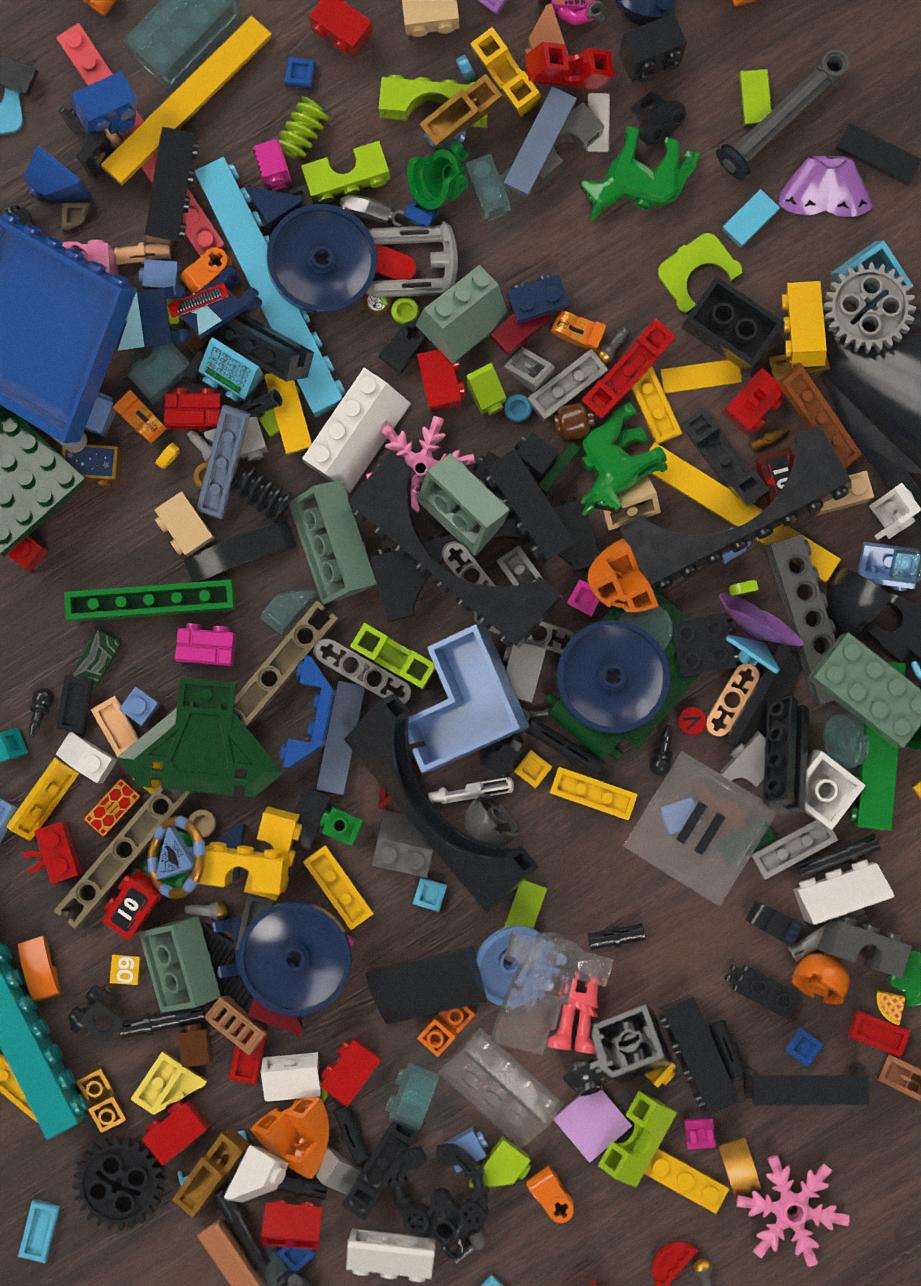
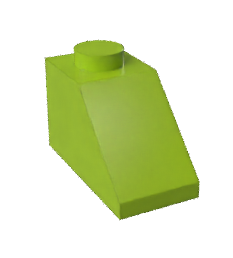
M492 363L466 375L467 388L481 415L487 412L489 415H493L504 408L503 404L506 403V396Z
M502 1135L480 1165L485 1171L483 1175L485 1186L514 1184L517 1178L522 1180L531 1168V1165L528 1164L531 1161L530 1155ZM472 1179L469 1180V1186L471 1188H473Z

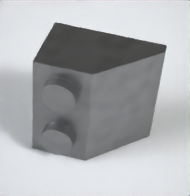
M385 810L372 866L427 878L433 854L432 846L405 814Z

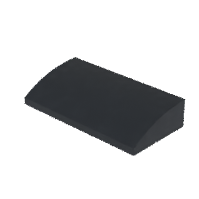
M473 945L376 968L365 973L374 1002L386 1024L488 1001Z

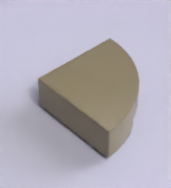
M62 203L61 230L69 232L82 226L90 214L91 205L89 203Z

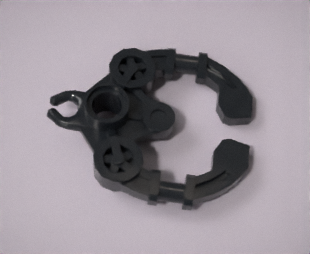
M453 1143L439 1144L436 1148L438 1163L445 1166L458 1165L465 1172V1177L472 1179L473 1188L469 1190L471 1197L466 1199L462 1206H459L455 1203L448 1189L439 1187L430 1197L429 1208L423 1203L414 1204L412 1195L405 1192L404 1185L408 1183V1171L418 1170L427 1161V1156L422 1146L408 1148L397 1161L392 1178L388 1181L389 1186L393 1187L395 1194L393 1203L403 1218V1225L411 1234L421 1235L425 1233L440 1243L443 1253L449 1259H453L455 1256L448 1248V1245L451 1243L456 1244L459 1247L456 1257L458 1259L462 1258L465 1252L464 1236L471 1229L482 1227L489 1216V1208L487 1206L489 1188L484 1184V1168L480 1167L475 1159L460 1146ZM444 1223L450 1225L452 1229L447 1228Z

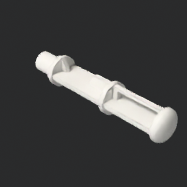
M511 777L469 783L465 789L447 791L446 788L442 787L439 791L429 792L428 795L431 803L441 802L442 804L475 799L484 792L508 789V791L488 795L512 793L514 783ZM506 780V782L483 786V783Z

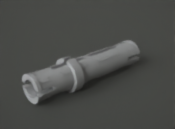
M863 908L842 915L856 920V926L868 920V916L864 914ZM837 916V917H835V918H833V919L839 920V919H840V916H839V917ZM825 925L795 942L792 947L787 946L796 962L818 949Z

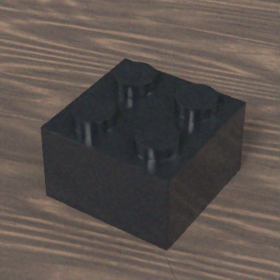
M674 13L624 33L619 55L631 83L638 80L645 82L653 78L655 73L662 70L669 72L676 69L680 65L679 63L682 62L687 41Z

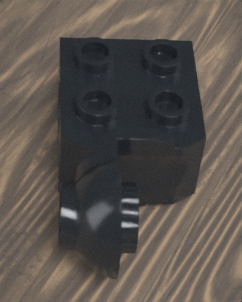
M644 1004L594 1024L592 1038L598 1061L585 1060L576 1063L562 1078L570 1088L578 1091L579 1096H588L603 1089L602 1081L613 1078L621 1084L673 1064L654 1010Z

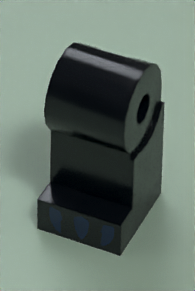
M756 900L745 918L747 922L791 947L803 927L802 923Z

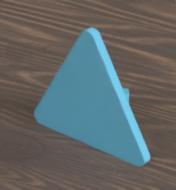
M732 635L726 637L727 641L741 650L738 659L744 665L749 662L752 666H755L759 662L774 673H778L780 670L764 642Z

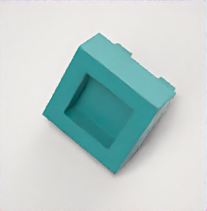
M19 728L0 732V762L28 754Z

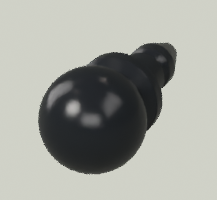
M39 688L32 695L33 704L30 706V710L33 714L29 724V736L31 738L35 737L40 730L43 716L49 714L48 708L54 702V695L47 688Z
M667 725L664 729L659 749H654L653 754L655 756L650 760V770L657 776L668 774L672 767L670 760L673 756V753L670 752L673 737L671 725Z

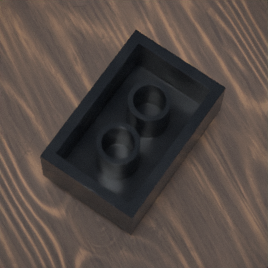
M716 276L684 321L682 329L749 374L785 322Z

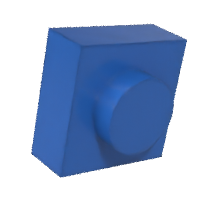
M414 199L407 206L404 216L410 218L416 225L429 227L436 219L439 209H425Z

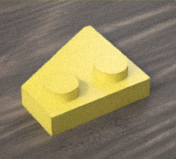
M163 1050L131 1100L155 1115L169 1105L203 1087L208 1080L189 1067L182 1068L179 1060Z

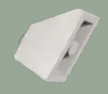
M74 732L68 733L56 753L58 757L73 769L96 783H104L118 760Z
M249 1145L224 1198L231 1201L245 1202L276 1190L285 1178L289 1163L264 1148Z

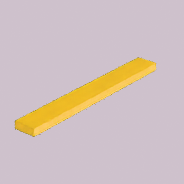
M251 16L101 164L102 168L122 186L158 151L162 127L179 130L272 38L271 33Z
M654 442L649 451L655 449L656 447H659L660 445ZM661 447L666 453L667 461L665 463L668 470L650 473L734 527L747 523L763 512L762 509L754 504L746 507L730 489ZM782 524L774 528V532L763 539H758L757 537L755 540L767 546L802 534ZM803 536L804 540L806 539L811 547V555L809 556L811 564L817 568L820 581L826 583L841 559ZM795 559L790 560V562L799 567V563Z

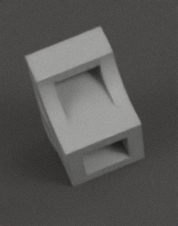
M757 731L745 745L742 743L738 744L730 754L733 758L721 770V774L729 782L736 778H745L757 787L764 779L766 737Z

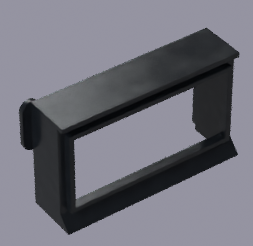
M861 1063L851 1064L850 1075H759L756 1069L744 1066L745 1098H752L754 1106L870 1105L869 1075L862 1071L866 1070V1066Z

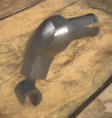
M346 195L340 199V208L358 218L364 217L383 223L390 219L396 227L405 226L395 222L396 215H404V211L397 210L392 212L390 205L378 200L357 195Z

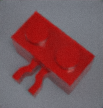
M761 368L729 403L722 414L746 435L751 429L757 432L767 421L763 416L768 410L771 409L775 412L785 401L782 397L784 392L778 385V381Z
M68 821L58 822L34 831L40 851H28L23 853L24 858L31 856L38 858L42 856L43 860L38 861L36 866L28 868L29 874L39 871L45 865L51 884L84 874Z

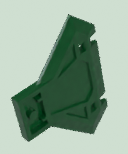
M180 678L177 708L117 757L138 785L147 788L151 787V780H162L161 789L234 795L235 787L245 788V797H256L284 773L234 713L237 683ZM154 761L163 762V769L153 768ZM237 769H246V777L236 776Z

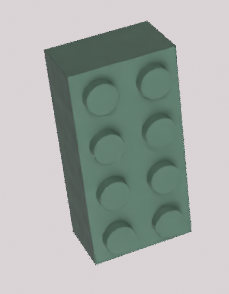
M850 633L839 636L807 678L894 748H904L921 726V689Z

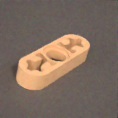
M747 663L735 668L706 718L705 727L708 733L713 736H723L730 731L759 680V672L755 666ZM749 669L751 671L750 676L753 679L743 684L742 689H747L744 694L740 689L731 687L733 682L739 685L742 679L739 672H745ZM729 692L736 693L740 698V703L735 708H729L725 704L724 698ZM720 706L724 711L733 713V716L730 718L726 715L722 721L725 728L715 731L713 729L714 724L711 721L712 719L720 718L722 712L717 711Z

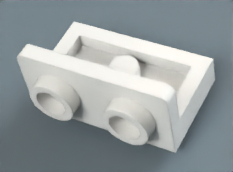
M903 483L869 505L884 526V529L877 533L875 538L879 540L886 535L890 539L916 521L913 516L920 512L921 508Z

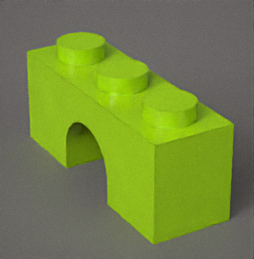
M376 141L353 149L356 165L347 174L334 172L329 165L327 157L301 165L313 204L318 202L319 204H327L332 202L334 197L344 194L345 196L355 195L362 188L369 186L377 188L383 186L387 180H390L389 169L380 142Z
M366 623L362 625L350 646L354 651L424 690L436 669L432 661L398 644Z
M638 1091L625 1115L634 1122V1131L631 1137L623 1143L611 1141L598 1166L616 1180L637 1187L677 1112L660 1100Z

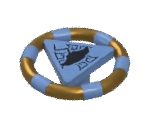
M174 816L166 819L158 826L149 844L147 864L151 881L160 894L170 899L182 898L191 893L200 882L204 871L205 843L200 830L192 820L183 816ZM175 827H180L190 834L193 847L185 845ZM165 837L160 860L158 861L160 843ZM193 869L189 878L179 888H173L163 881V879Z

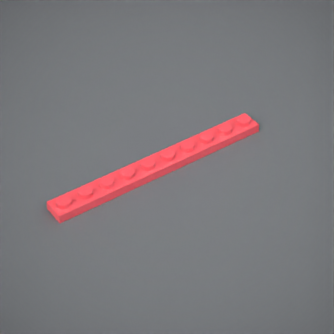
M79 23L56 37L87 86L113 75ZM137 111L133 127L123 133L118 131L124 141L144 122ZM157 152L141 167L151 183H153ZM187 188L186 196L190 197L188 213H183L181 223L186 224L185 235L200 257L211 248H225L224 242Z

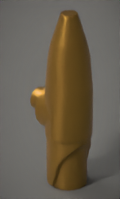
M786 428L767 433L751 441L749 447L752 451H756L784 437L789 430Z

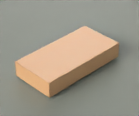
M113 696L92 708L91 711L118 757L140 737L128 716L119 710L122 705L118 698Z

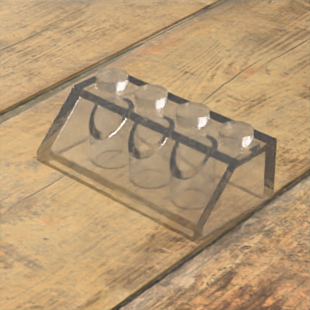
M481 1028L475 1031L438 1072L520 1149L546 1129L563 1106V1103Z

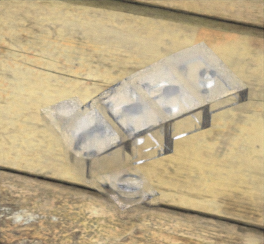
M512 931L504 959L519 963V966L501 1005L490 1041L543 1055L550 1029L556 1030L562 1004H568L573 978L606 987L614 960L586 952L569 938L557 932H543L533 937Z

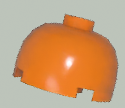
M824 952V954H810L801 959L792 975V983L797 989L812 998L815 997L816 993L824 997L822 1002L838 1005L844 1001L848 992L850 978L847 969L839 961L840 958Z

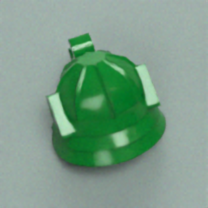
M455 140L450 145L449 150L440 149L433 156L414 157L409 160L407 168L409 189L413 198L423 208L429 210L437 209L447 199L454 201L468 187L465 167L461 162L467 159L469 153L462 149L464 147L463 144Z

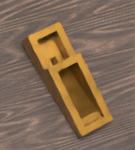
M485 74L465 91L461 89L423 120L420 126L437 147L479 121L504 102L505 99L487 74Z
M232 1127L222 1132L208 1153L201 1157L172 1200L189 1216L194 1218L233 1172L251 1144Z

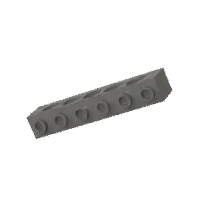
M799 535L764 546L789 627L804 643L802 646H796V650L813 704H824L833 701L830 696L807 679L836 642L834 638L836 628L832 619H828L826 612L828 602L823 592L820 593L817 583L820 581L817 568L812 566L809 558L811 555L809 542L806 539L804 540L803 535ZM791 559H795L799 563V571L796 574L792 573L789 569ZM800 585L807 589L808 595L805 600H801L797 595V589ZM808 612H812L816 617V622L812 627L805 621ZM817 638L821 639L824 643V649L821 653H817L814 649V641Z

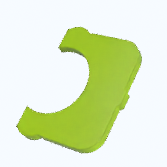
M710 233L702 234L687 246L683 245L680 247L677 253L665 260L658 269L660 281L674 300H676L677 308L685 314L696 305L687 291V280L693 270L703 265H714L726 272L730 282L742 274L740 263L733 260L719 239Z

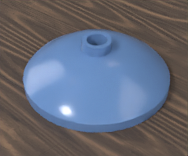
M522 925L508 926L496 931L483 942L476 954L487 1000L500 1006H517L532 1000L547 985L554 966L553 951L547 939L537 930ZM510 955V958L507 961L503 962V960Z

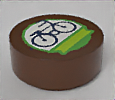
M367 293L364 296L365 310L371 316L381 317L390 310V297H373Z

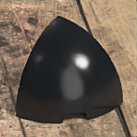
M838 567L829 582L826 593L828 618L834 622L838 636L850 633L856 638L862 629L878 615L892 596L860 574L847 568Z

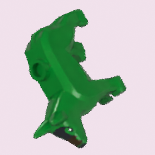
M627 126L623 138L625 145L619 156L608 168L602 182L584 180L580 183L581 190L586 195L589 204L593 207L590 222H593L605 209L611 207L622 198L635 202L634 205L643 210H650L651 207L663 208L675 201L681 193L686 180L694 172L700 153L685 150L684 160L680 164L678 141L666 137L664 141L667 149L666 156L653 172L650 168L634 159L640 129Z
M630 402L613 411L607 421L591 430L582 442V451L585 456L581 458L583 467L587 473L593 472L596 477L590 492L580 501L581 504H586L582 512L583 516L596 509L620 513L622 510L621 501L618 497L620 493L630 489L650 473L668 470L665 463L667 461L666 453L661 446L633 457L624 451L632 443L640 442L644 444L648 442L642 427L621 430L623 422L636 414V410Z

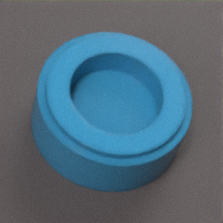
M465 54L456 58V64L466 83L476 80L477 77Z
M520 394L509 397L504 407L506 417L514 423L526 421L532 411V406L528 403L527 397Z

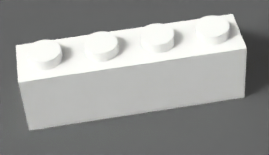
M363 368L303 456L304 463L331 482L342 480L344 488L350 494L388 439L381 431L389 424L394 429L411 403L387 382Z

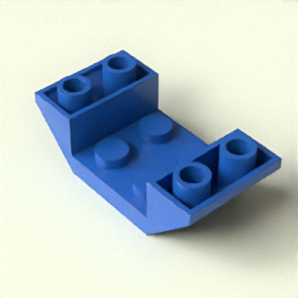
M305 656L304 662L299 661L296 677L300 679V684L303 686L321 689V693L315 694L313 709L317 710L315 721L310 720L307 737L311 738V743L288 739L287 744L283 743L279 760L284 761L283 767H296L323 749L326 744L336 691L311 656Z

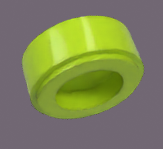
M403 297L394 302L391 313L393 320L398 325L403 326L408 321H416L418 319L419 309L414 300Z

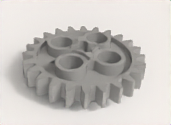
M871 262L868 269L865 270L860 263L857 267V272L849 267L846 271L847 277L840 273L837 277L838 283L832 282L829 287L833 292H827L825 299L830 302L825 303L823 309L831 312L825 315L824 321H833L828 330L838 331L835 340L842 337L846 339L844 347H847L851 342L854 343L855 352L858 351L860 346H864L865 353L868 354L871 347L874 346L877 353L882 350V344L890 349L893 345L892 339L900 342L902 339L901 333L907 334L910 329L906 324H912L914 321V317L909 314L914 313L916 307L908 304L913 302L915 295H906L911 285L902 286L901 283L904 276L895 279L893 277L895 269H892L888 274L885 273L884 264L880 266L879 270H875L874 264ZM867 284L873 285L877 292L873 294L867 293L863 286ZM883 292H888L887 296L877 302L874 310H868L856 324H851V321L863 312L865 306L869 307ZM847 302L852 303L856 307V311H846L843 304ZM890 304L894 306L896 312L892 314L885 312L883 305ZM865 322L873 324L875 331H865L862 324Z

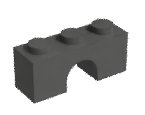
M584 102L577 107L574 105L537 179L541 186H544L563 168V160L555 151L557 145L562 142H572L583 152L603 135L604 124Z
M842 915L839 920L833 918L827 920L818 946L819 950L855 962L861 948L866 946L867 957L864 963L865 966L902 978L912 946L902 943L903 937L890 932H886L884 937L879 935V928L863 924L862 928L856 927V920Z

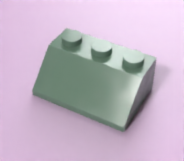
M479 265L425 307L415 325L454 364L509 318V314L499 284Z
M451 453L427 470L417 501L474 556L484 548L502 527L509 512L503 500L497 498L487 489L484 482L477 479L466 468L465 464L457 460Z
M198 916L177 920L138 932L161 1013L198 1007L221 997L211 957L203 935V928Z

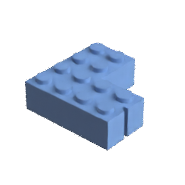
M475 624L427 647L448 699L409 717V744L422 742L426 744V746L412 749L422 773L434 771L529 728L527 719L490 632L484 625Z

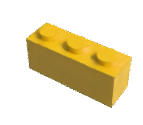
M821 281L787 283V294H782L781 296L782 311H787L788 316L783 317L785 322L783 324L784 334H789V340H785L786 357H791L792 368L801 365L803 367L825 366L827 348Z

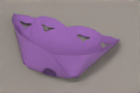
M811 156L807 158L781 191L778 203L783 209L795 214L815 215L828 211L842 217L859 216L868 212L873 207L870 194L853 159L842 156ZM793 197L796 205L792 204L791 201L786 202V200ZM862 199L867 202V204H862L861 207H858ZM809 200L816 204L815 206H812L810 204L808 206H805V204H807ZM845 201L848 208L844 206L838 207L837 205Z
M724 593L719 594L724 607L736 621L741 632L748 638L793 646L804 645L802 639L774 615L767 611H762L754 604L740 597Z

